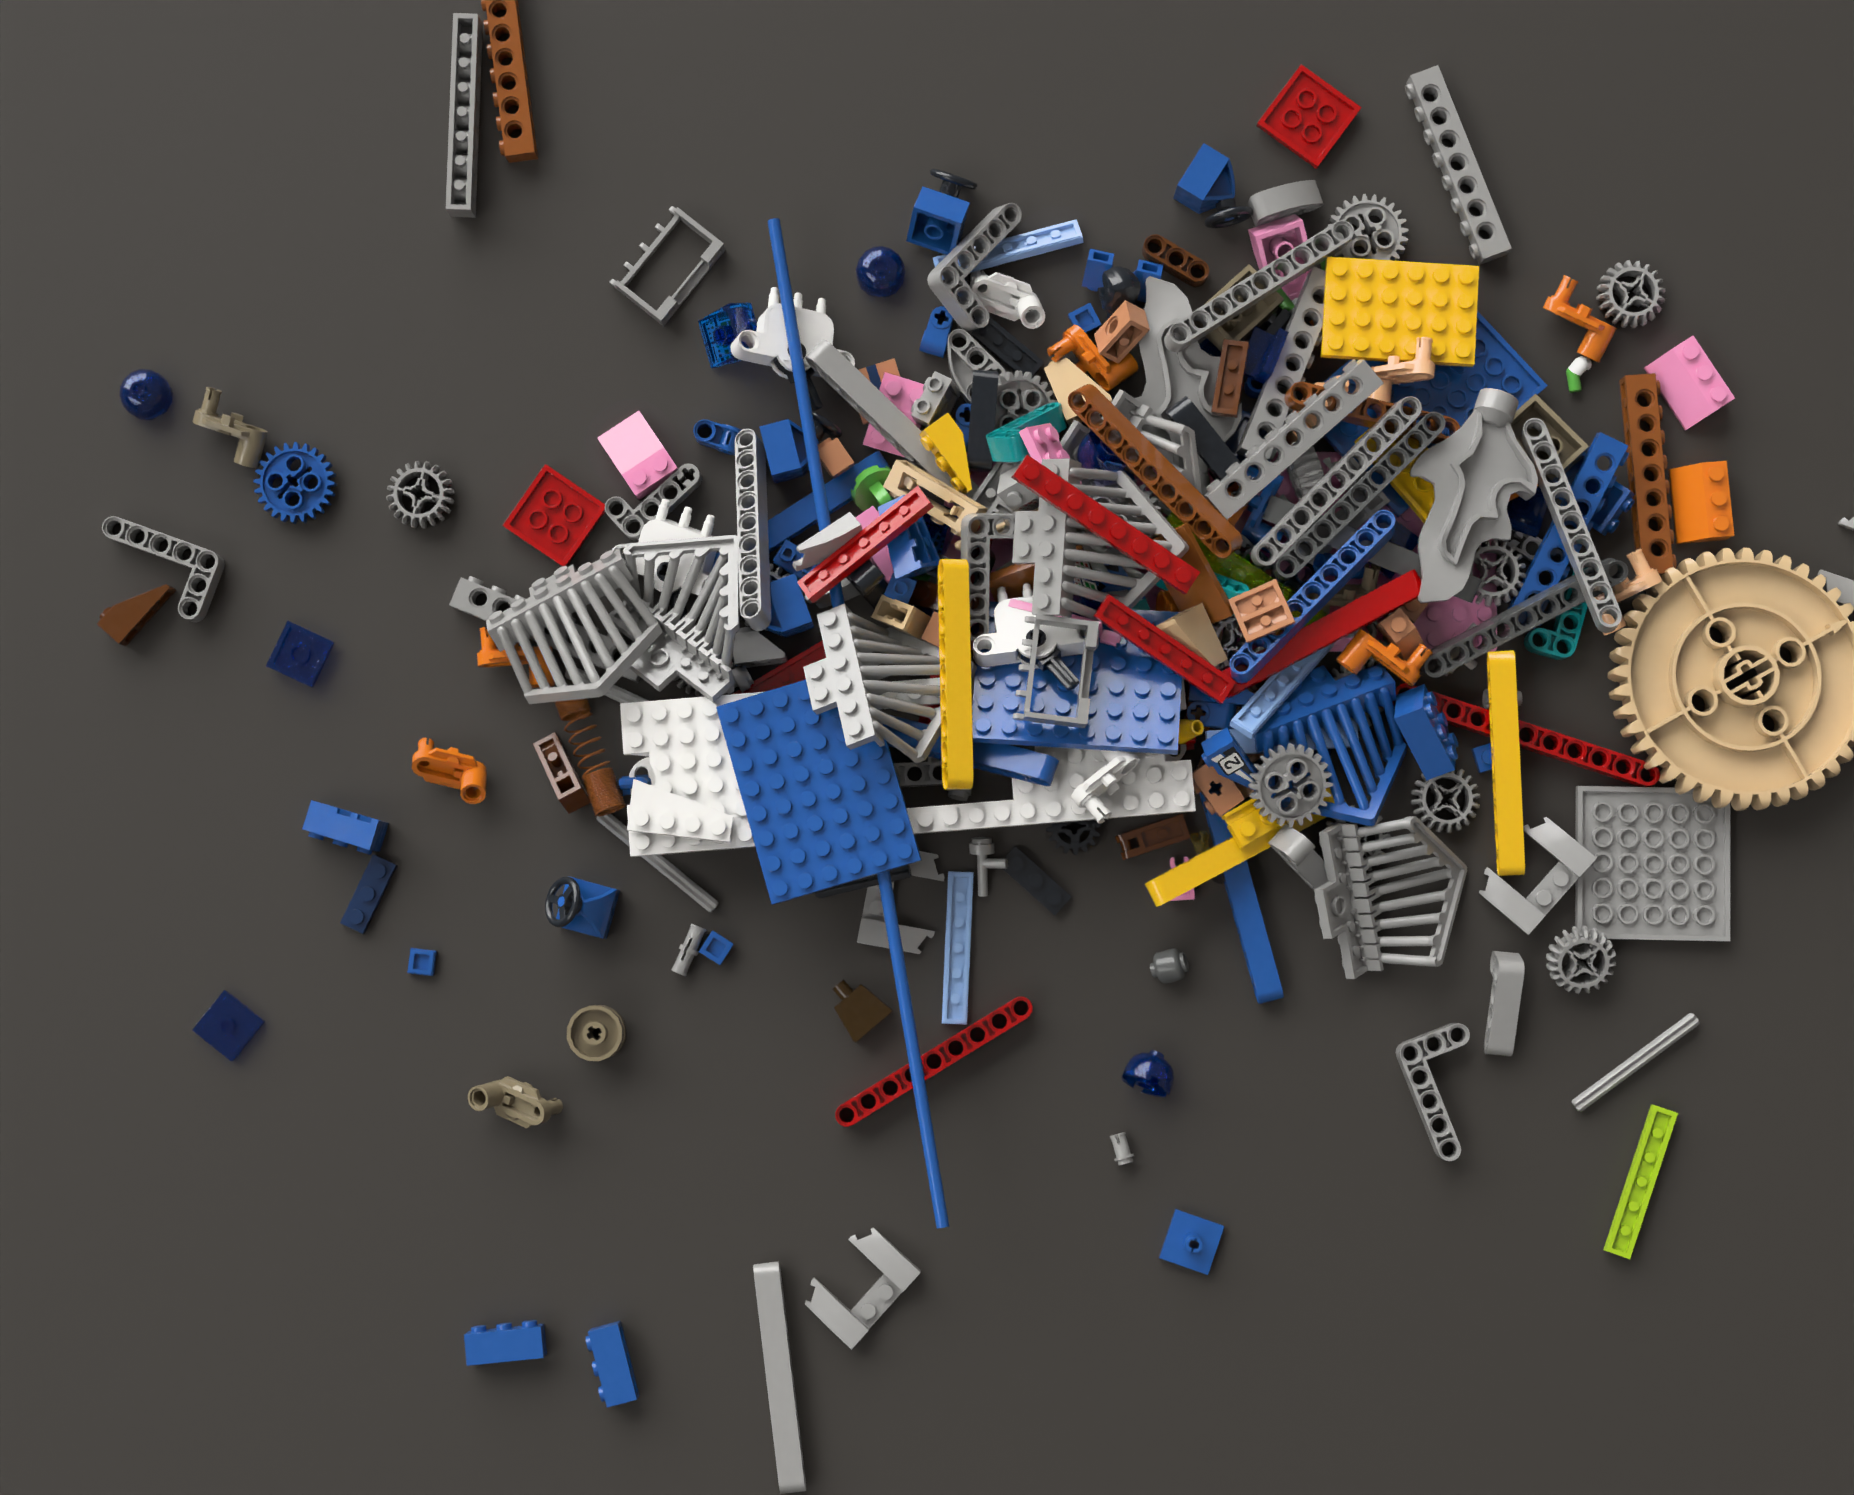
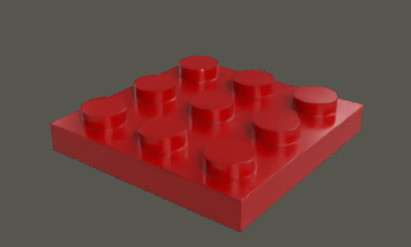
M1301 64L1256 126L1317 169L1362 107Z
M545 464L509 515L503 527L559 565L568 566L605 513V504Z

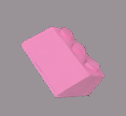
M1694 336L1672 348L1644 368L1647 374H1656V380L1660 382V394L1684 430L1689 429L1735 399Z

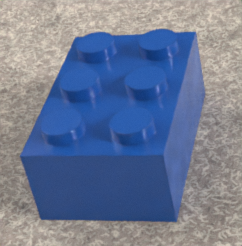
M1425 684L1396 695L1394 719L1425 779L1430 780L1455 770V761L1458 759L1456 747L1459 745L1455 734L1449 733L1447 729L1448 722L1444 713H1439L1436 707L1437 700L1432 691L1428 692Z

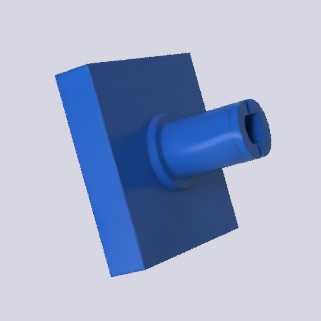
M1175 1209L1159 1258L1208 1275L1224 1225Z

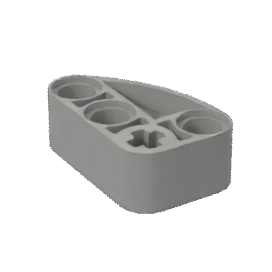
M1305 180L1258 192L1249 198L1247 205L1253 209L1251 217L1255 227L1293 214L1298 216L1323 206L1324 203L1316 181Z
M955 329L949 334L948 364L951 377L961 397L966 403L971 404L970 393L972 392L973 370L998 371L999 375L1005 379L1006 373L1004 368L968 332L963 329ZM955 338H963L966 344L961 348L955 347L952 344ZM973 355H980L984 361L980 365H974L970 362V358Z

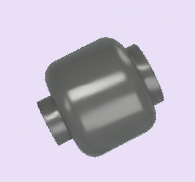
M1171 948L1155 953L1153 963H1150V971L1153 978L1158 977L1161 983L1168 984L1183 980L1186 972H1189V964L1184 952Z

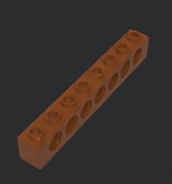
M481 0L483 12L487 11L488 19L484 20V29L486 36L490 35L491 44H487V53L489 59H493L494 68H490L492 83H496L497 92H493L495 107H499L500 116H496L498 131H502L503 140L499 141L500 153L502 156L505 155L509 163L538 159L518 0ZM499 10H506V14L503 17H495ZM500 35H510L506 41H498ZM508 57L513 59L511 64L507 66L501 65L503 59ZM516 82L513 89H504L506 83ZM513 105L519 106L516 113H507L509 107ZM514 130H522V134L518 138L510 137Z
M1655 373L1625 375L1619 380L1624 438L1625 444L1628 445L1626 452L1629 453L1626 459L1629 490L1635 494L1632 498L1635 502L1631 507L1635 551L1640 548L1642 549L1650 568L1657 569L1661 576L1668 568L1676 569V556L1672 554L1671 544L1674 543V532L1669 526L1672 508L1670 504H1667V494H1669L1670 486L1668 479H1665L1664 472L1667 469V457L1663 455L1662 445L1665 443V433L1660 428L1663 410L1662 406L1658 405L1657 396L1660 395V382L1656 380ZM1638 396H1642L1646 399V407H1642L1638 404ZM1640 421L1648 423L1649 432L1641 430L1639 426ZM1642 445H1646L1651 449L1652 454L1650 457L1642 453ZM1645 470H1649L1653 473V481H1648L1645 479ZM1647 495H1652L1656 499L1655 506H1650L1647 503ZM1649 520L1657 522L1658 531H1652L1649 528ZM1652 544H1655L1660 548V556H1655L1652 554Z

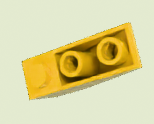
M946 413L919 434L921 436L920 441L927 451H931L937 458L935 462L940 470L946 471L950 476L953 488L966 495L972 490L964 436L950 414Z

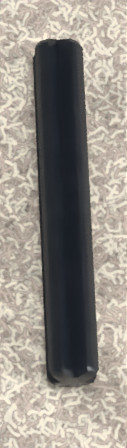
M906 865L890 870L891 882L910 878V866ZM877 874L815 892L818 898H824L879 885Z

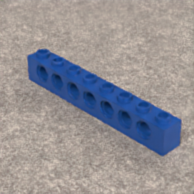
M1601 432L1596 434L1570 485L1577 503L1582 502L1586 506L1583 519L1589 532L1594 523L1591 521L1594 512H1599L1605 502L1603 495L1606 489H1611L1617 479L1614 473L1618 465L1623 466L1629 455L1626 452L1628 445ZM1601 456H1605L1609 460V467L1605 471L1600 470L1597 466V461ZM1590 479L1595 480L1598 485L1596 492L1593 494L1588 493L1585 488L1586 482ZM1563 499L1560 506L1568 505L1566 499ZM1553 520L1525 573L1526 578L1521 581L1523 586L1517 589L1518 595L1513 597L1507 610L1527 600L1530 594H1538L1558 584L1560 580H1565L1570 570V567L1567 566L1569 558ZM1569 520L1564 522L1565 526L1571 525L1574 529L1577 528V525L1573 521ZM1582 544L1573 545L1575 551L1579 553ZM1554 548H1560L1563 553L1562 559L1558 562L1552 561L1550 553ZM1547 570L1551 574V580L1548 584L1542 585L1539 582V574ZM1545 600L1541 604L1542 612H1544L1549 600ZM1526 611L1519 615L1518 621L1520 623L1526 621Z

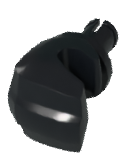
M1121 266L1111 267L1104 271L1102 275L1104 287L1098 288V294L1102 303L1101 306L1107 312V321L1125 300L1135 305L1140 292V282L1133 272Z

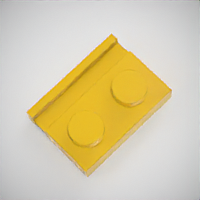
M1250 799L1221 816L1228 825L1227 828L1239 848L1244 847L1279 826L1277 818L1271 823L1267 820L1268 815L1263 817L1259 814L1261 808L1256 809L1253 806L1258 799Z

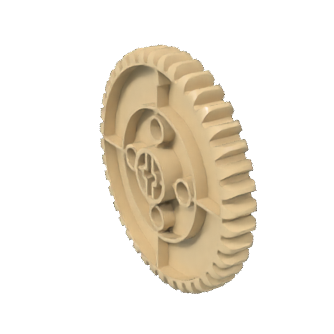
M1744 547L1735 556L1730 548H1723L1715 556L1711 552H1703L1696 558V561L1691 558L1684 559L1678 564L1677 569L1668 568L1665 570V573L1660 576L1661 582L1646 589V594H1640L1633 600L1632 605L1635 610L1628 611L1623 615L1627 628L1617 631L1614 635V640L1623 647H1618L1610 652V659L1620 664V666L1608 672V679L1619 682L1620 686L1610 691L1609 697L1612 700L1622 701L1623 706L1613 712L1616 719L1627 718L1629 723L1623 727L1620 733L1623 737L1635 735L1637 741L1630 750L1634 755L1644 751L1649 755L1645 759L1644 768L1646 770L1660 766L1662 770L1660 771L1659 781L1664 784L1674 778L1677 779L1675 792L1679 795L1694 788L1693 800L1697 803H1702L1711 797L1713 807L1718 809L1727 806L1730 802L1736 811L1745 810L1749 805L1754 810H1763L1770 803L1779 807L1787 804L1790 798L1799 800L1806 797L1808 789L1817 790L1825 785V778H1832L1840 773L1839 763L1849 762L1854 756L1850 748L1854 747V621L1850 622L1848 619L1854 607L1851 603H1846L1842 606L1836 603L1841 595V591L1837 587L1828 592L1823 590L1826 577L1822 574L1812 580L1808 579V565L1803 563L1791 570L1792 562L1789 556L1783 555L1773 563L1771 551L1763 550L1754 558L1752 550ZM1710 627H1715L1721 632V643L1712 640L1709 634ZM1781 646L1790 651L1792 656L1790 663L1781 658L1779 653ZM1740 659L1744 660L1724 672V668ZM1752 668L1757 671V676L1732 690H1729L1726 685L1730 680ZM1759 687V690L1757 692L1743 699L1740 698V696H1743ZM1693 695H1698L1704 700V712H1700L1693 707ZM1764 714L1773 719L1775 724L1773 732L1763 726L1762 717Z

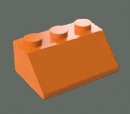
M1727 461L1703 462L1669 469L1676 544L1720 541L1733 537L1734 526Z

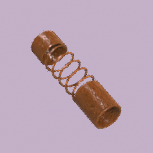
M588 699L556 701L554 703L562 721H570L564 728L565 732L575 733L568 742L572 745H579L574 750L573 755L584 757L579 761L577 767L589 769L583 774L582 780L587 790L586 792H588L587 794L595 816H605L621 810L626 804L621 794L622 792H620L621 790L616 780L617 778H615L613 768H603L589 773L597 767L609 764L610 761H605L595 766H580L587 758L605 752L606 749H600L584 755L575 754L582 746L598 741L602 737L599 736L580 743L571 742V739L579 733L596 728L597 725L594 724L575 731L566 729L576 720L593 714L590 712L591 708L588 703L589 701H587Z

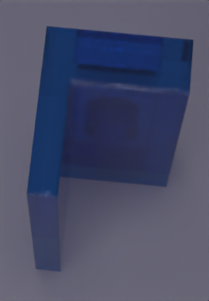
M1255 327L1249 339L1250 346L1245 375L1264 384L1272 376L1289 332L1279 328L1272 335Z

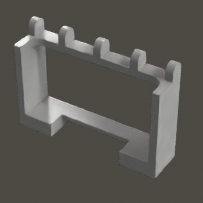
M673 206L669 208V211L674 217L665 228L659 223L656 224L655 228L660 234L650 247L643 242L639 245L645 253L634 266L627 261L624 263L623 266L629 270L624 279L620 282L611 279L609 282L663 326L726 250L723 242L681 209ZM681 220L709 242L710 246L701 255L699 264L673 296H668L656 311L626 286Z
M1036 614V617L1025 616L1024 622L1034 624L1032 640L1022 639L1021 645L1030 646L1031 654L1029 665L1020 664L1018 669L1019 671L1028 672L1026 691L1016 690L1015 695L1025 698L1024 713H1013V719L1085 728L1088 724L1089 690L1099 622ZM1040 625L1085 630L1075 718L1030 712Z

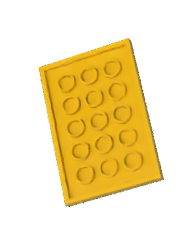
M1327 257L1321 357L1388 362V356H1400L1399 362H1408L1415 359L1416 338L1429 337L1433 339L1431 361L1435 365L1473 367L1475 365L1479 266Z

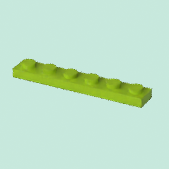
M1651 1104L1603 1250L1627 1259L1631 1258L1678 1113Z

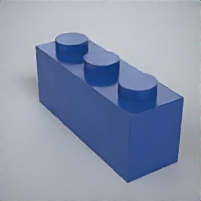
M537 1320L523 1321L522 1326L512 1327V1323L497 1324L495 1329H486V1325L473 1326L471 1331L464 1334L467 1366L544 1358L547 1355L545 1325L537 1324Z
M621 1321L591 1328L588 1331L589 1336H586V1345L589 1352L593 1351L595 1361L592 1362V1368L595 1377L599 1376L601 1386L598 1387L601 1401H605L608 1408L637 1400L640 1395Z

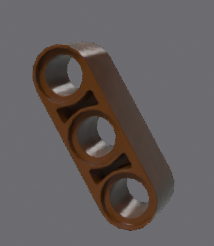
M1152 234L1145 239L1142 255L1147 261L1162 264V270L1192 287H1200L1206 282L1209 266L1205 261L1160 235ZM1157 244L1161 250L1158 253H1152L1148 250L1147 246ZM1177 256L1181 259L1182 264L1178 266L1172 265L1169 258ZM1200 269L1203 272V277L1194 278L1191 275V270Z

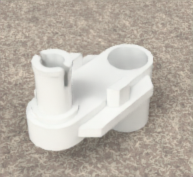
M979 270L971 273L970 288L988 312L1012 321L1020 319L1022 324L1030 329L1038 328L1044 323V309L1037 295L1032 292L1030 284L997 272L990 276L986 275L983 270L982 272Z
M1099 750L1109 763L1078 786L1071 795L1074 802L1080 808H1087L1099 824L1105 822L1101 813L1106 819L1112 813L1098 797L1105 791L1110 796L1119 791L1120 787L1116 782L1131 772L1140 762V758L1134 752Z

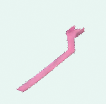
M1010 599L1009 607L1032 612V603ZM1074 614L1071 617L1073 619L1096 621ZM1097 621L1099 622L1100 643L1116 647V643L1120 642L1121 635L1113 631L1103 630L1102 622Z

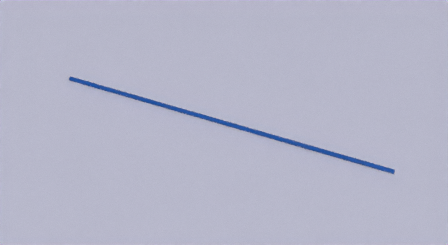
M773 218L767 222L820 532L831 524L781 223L779 218ZM839 582L829 590L832 608L845 604L842 585ZM889 870L877 874L936 1229L949 1227V1220Z

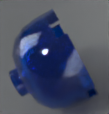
M884 246L872 247L865 251L858 260L856 267L857 282L861 289L870 296L889 297L897 293L904 283V262L900 255L891 248Z
M139 369L131 372L124 378L120 386L119 396L123 407L131 415L141 420L156 419L155 417L168 411L172 403L173 392L169 383L161 374L153 370Z
M1092 430L1079 444L1077 458L1082 463L1081 468L1117 472L1123 471L1127 466Z
M1151 1050L1149 1053L1134 1055L1127 1063L1121 1078L1123 1082L1134 1088L1135 1084L1144 1088L1141 1091L1142 1093L1156 1097H1166L1167 1094L1169 1096L1173 1086L1174 1071L1170 1063L1164 1059L1162 1053Z

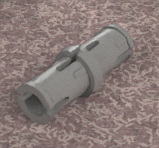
M692 923L684 943L679 946L681 950L671 969L683 976H687L694 956L698 955V946L706 932V929Z

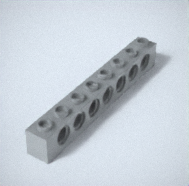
M453 13L446 211L451 217L476 218L483 23L478 14Z
M1436 65L1410 75L1406 82L1407 85H1405L1406 94L1409 99L1414 101L1416 106L1414 108L1415 116L1418 122H1422L1425 131H1423L1425 141L1428 145L1431 144L1434 164L1437 168L1440 167L1442 171L1443 186L1446 191H1450L1452 196L1451 206L1453 211L1460 216L1462 221L1460 222V228L1463 235L1468 236L1471 244L1469 245V250L1472 258L1477 259L1478 264L1481 265L1507 255L1512 249L1439 66ZM1423 94H1431L1435 101H1426ZM1432 117H1441L1444 124L1438 125L1434 123ZM1449 139L1453 147H1445L1441 140ZM1451 162L1460 163L1462 170H1454L1451 167ZM1460 185H1468L1471 193H1463ZM1469 208H1477L1480 211V216L1471 215ZM1485 230L1489 234V239H1482L1478 231Z
M1313 267L1307 274L1236 453L1246 457L1245 454L1255 445L1260 447L1266 441V439L1260 437L1259 429H1263L1267 433L1274 428L1279 430L1286 424L1284 419L1287 413L1291 414L1293 412V409L1286 405L1284 401L1285 394L1278 391L1277 384L1284 385L1288 391L1294 383L1305 382L1306 380L1303 377L1305 368L1309 369L1312 365L1315 355L1311 353L1314 346L1318 347L1322 340L1323 304L1315 302L1313 295H1319L1324 303V270ZM1304 317L1311 318L1314 326L1307 325ZM1295 339L1303 341L1305 349L1297 347ZM1286 362H1292L1296 367V371H1290L1286 367ZM1268 407H1274L1278 412V416H1271L1268 412ZM1274 447L1267 451V460L1274 459L1277 453Z
M1353 359L1343 368L1344 373L1339 378L1334 376L1323 385L1324 391L1318 396L1316 394L1310 396L1303 403L1305 407L1300 412L1294 411L1284 419L1286 424L1279 430L1277 428L1271 430L1264 437L1266 441L1260 447L1255 445L1245 454L1247 458L1240 464L1238 462L1232 464L1225 471L1228 475L1221 481L1216 479L1206 488L1208 492L1204 495L1205 498L1227 520L1384 384L1365 360L1359 359L1356 361ZM1349 379H1352L1356 384V389L1351 394L1345 391V383ZM1332 396L1336 400V407L1328 411L1325 407V401L1328 397ZM1313 413L1317 418V423L1314 427L1309 428L1305 423V419L1309 414ZM1293 430L1297 434V441L1293 445H1289L1286 442V435L1289 431ZM1274 447L1278 451V457L1275 461L1269 462L1266 458V453L1270 448ZM1251 465H1256L1259 470L1258 475L1254 479H1249L1247 476V469ZM1231 482H1237L1239 485V491L1234 496H1230L1227 492V487Z
M469 576L468 580L460 578L449 605L464 613L487 621L490 615L499 610L501 604L509 603L511 607L515 601L519 599L525 600L526 598L519 595L511 598L505 595L506 590L494 585L491 589L482 586L483 581ZM479 594H486V603L482 606H477L475 602L476 597ZM558 620V628L571 656L579 659L573 644L568 642V633L562 620ZM575 624L593 665L606 670L598 653L591 651L592 641L585 628ZM544 628V635L549 646L557 650L551 635L546 634ZM599 633L615 663L614 654L618 651L609 634L605 636ZM533 635L529 637V639L536 641ZM628 669L622 675V677L637 683L640 680V676L631 669Z

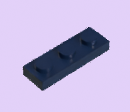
M372 855L341 919V924L365 934L398 865L377 855Z

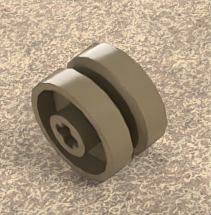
M590 1005L578 1010L571 1017L567 1026V1041L571 1050L578 1057L587 1061H602L614 1056L622 1048L626 1040V1025L623 1017L615 1009L606 1005ZM594 1029H601L602 1033L599 1034V1038L594 1036Z

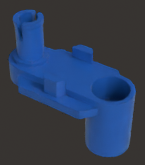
M1249 466L1247 476L1255 478L1259 470ZM1280 474L1261 490L1260 496L1255 495L1248 504L1247 510L1251 514L1241 534L1254 545L1273 528L1262 522V516L1271 495H1276L1284 479V476ZM1280 530L1277 532V539L1279 542L1281 541V538L1284 534V532ZM1263 547L1261 548L1262 550L1269 553L1268 549Z

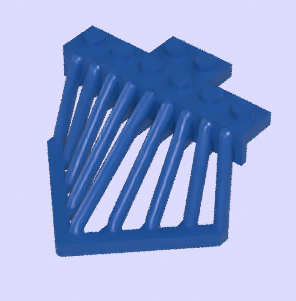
M1382 664L1361 670L1357 675L1351 674L1338 680H1334L1324 665L1313 669L1253 736L1255 750L1257 753L1264 750V756L1268 758L1270 757L1268 749L1274 751V746L1280 744L1287 750L1288 743H1290L1289 740L1294 739L1297 746L1299 744L1304 746L1305 752L1309 748L1305 735L1308 734L1315 743L1318 754L1322 756L1320 761L1328 764L1324 771H1329L1332 776L1327 778V781L1333 784L1330 790L1334 803L1326 802L1327 807L1319 805L1320 816L1374 826L1407 753V745L1403 741L1401 731L1394 719L1395 709L1392 702L1396 700L1394 679ZM1379 706L1383 707L1393 739V751L1390 748ZM1364 712L1371 716L1382 752V759L1387 763L1385 769ZM1350 717L1359 726L1375 777L1379 780L1377 787ZM1337 722L1345 732L1365 783L1367 795L1371 799L1369 804L1337 727ZM1321 728L1324 729L1334 744L1359 808L1349 807L1344 800ZM1292 764L1291 770H1290L1291 773H1294V771H1293V764ZM1275 775L1269 779V787L1275 786ZM1289 781V782H1288V783H1289V787H1288L1289 790L1293 788V787H1292L1293 781ZM1309 783L1307 784L1310 793L1312 790V784ZM1273 793L1271 795V798H1274L1275 794L1277 793ZM1286 797L1281 801V807L1286 808L1290 804V797Z

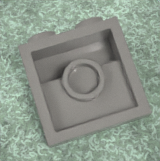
M934 371L932 377H928L924 383L922 396L913 403L911 416L916 423L927 428L946 413L951 414L960 397V392L954 381Z

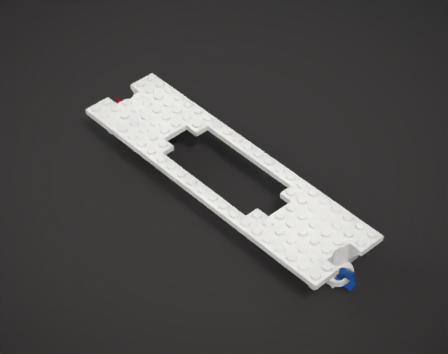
M974 676V678H973L972 681H971L972 701H973V691H974V680H975V676ZM940 678L892 681L940 686ZM1183 678L1181 687L1180 711L1186 710L1185 688ZM763 692L722 695L714 703L706 697L620 703L623 754L649 756L638 761L631 769L629 776H622L620 778L619 786L623 790V796L632 794L633 779L734 817L730 843L629 831L631 857L755 847L716 707ZM886 692L880 695L922 706L940 705V696ZM1196 737L1184 744H1178L1180 755L1172 757L1169 754L1134 752L1140 758V762L1131 772L1116 782L1120 787L1119 791L1112 796L1105 791L1098 797L1112 813L1108 819L1195 812L1191 760L1180 759L1186 750H1194ZM1035 746L1036 752L1050 755L1059 760L1051 786H1042L1012 778L1013 800L907 808L914 834L1096 820L1087 808H1080L1071 798V795L1078 786L1109 762L1099 750ZM639 768H646L648 775H636V771ZM627 805V815H628V817H629L630 805Z

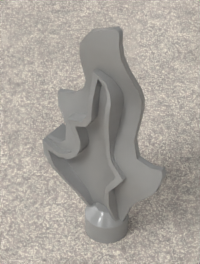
M1149 276L1145 282L1146 304L1144 310L1150 330L1139 341L1146 385L1142 396L1135 399L1153 409L1150 415L1171 421L1166 412L1187 396L1226 444L1234 436L1241 421L1242 403L1239 405L1237 418L1217 416L1211 413L1221 357L1210 356L1200 348L1198 341L1179 352H1172L1166 348L1164 338L1168 330L1174 323L1192 313L1188 298L1174 283ZM1172 334L1175 340L1183 341L1180 334ZM1143 425L1141 428L1146 432L1181 445L1180 434L1150 425ZM1155 446L1170 463L1184 469L1183 457ZM1197 454L1201 491L1204 496L1208 492L1206 488L1210 485L1208 466Z
M1493 388L1481 389L1472 414L1461 428L1447 439L1422 453L1409 472L1411 477L1422 478L1434 486L1435 500L1418 539V553L1422 575L1418 595L1420 603L1447 601L1463 590L1470 575L1475 552L1480 544L1490 539L1511 540L1512 526L1507 513L1510 496L1516 493L1527 501L1536 494L1538 476L1535 466L1518 443L1511 427L1519 401L1510 393Z

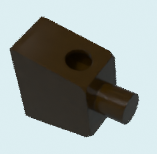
M843 979L833 988V991L842 1000L834 1009L855 1043L892 1012L889 1006L862 984L853 991Z

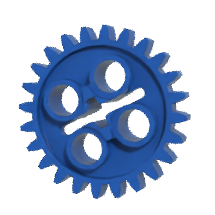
M294 442L293 449L287 443H284L283 451L278 447H274L276 453L274 456L268 452L266 453L269 459L268 462L259 461L264 467L263 470H255L261 477L253 480L254 483L260 485V488H257L254 492L263 495L258 499V502L261 504L267 503L264 510L266 512L272 511L271 516L274 518L279 517L281 514V521L285 523L289 517L293 524L297 523L298 517L302 522L306 523L307 515L315 520V511L318 510L321 513H325L322 505L330 506L331 503L327 500V497L335 496L330 491V487H335L337 484L330 481V479L335 477L336 473L328 471L333 465L330 462L324 463L327 456L324 454L318 456L319 450L314 447L310 451V446L306 443L302 449L297 442ZM295 460H300L301 467L297 471H292L291 464ZM312 467V470L307 472L308 468ZM282 477V485L278 488H273L274 479ZM317 478L318 485L314 489H309V480ZM293 479L297 480L299 484L297 487L293 486ZM294 495H299V503L295 506H290V498Z

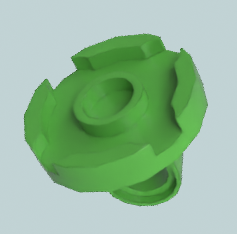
M878 465L871 466L863 470L856 477V485L854 490L851 489L852 500L862 511H866L872 506L878 511L879 506L895 499L889 495L890 491L883 487L891 471L890 467L879 468Z

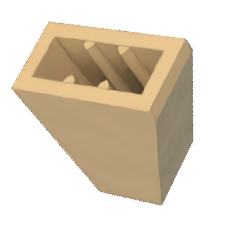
M1060 358L1057 362L1051 361L1047 367H1044L1057 401L1061 403L1062 412L1069 427L1074 420L1080 423L1083 422L1071 410L1068 404V396L1074 390L1083 385L1091 384L1110 402L1113 401L1110 394L1068 358Z
M883 594L872 614V618L920 640L931 618L918 608L896 599L893 600Z
M1203 603L1185 609L1156 625L1160 630L1217 669H1220V663L1227 660Z

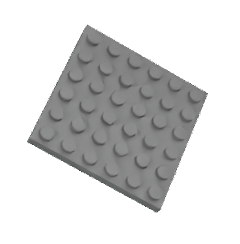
M1576 786L1575 840L1597 858L1575 882V926L1578 931L1584 925L1587 926L1589 931L1592 928H1596L1598 934L1604 933L1607 937L1606 939L1730 941V803L1721 809L1713 807L1711 797L1702 803H1697L1693 800L1694 788L1679 795L1675 792V788Z

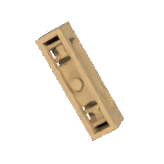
M907 460L895 461L883 485L884 488L890 491L889 495L895 499L908 494L915 487L921 486L948 503L954 502L959 504L960 506L953 505L950 511L927 497L934 506L927 512L931 515L930 519L939 525H948L951 527L950 531L961 537V522L966 515L986 513L988 510L985 506ZM978 519L974 520L971 524V531L973 533L977 532L980 526Z

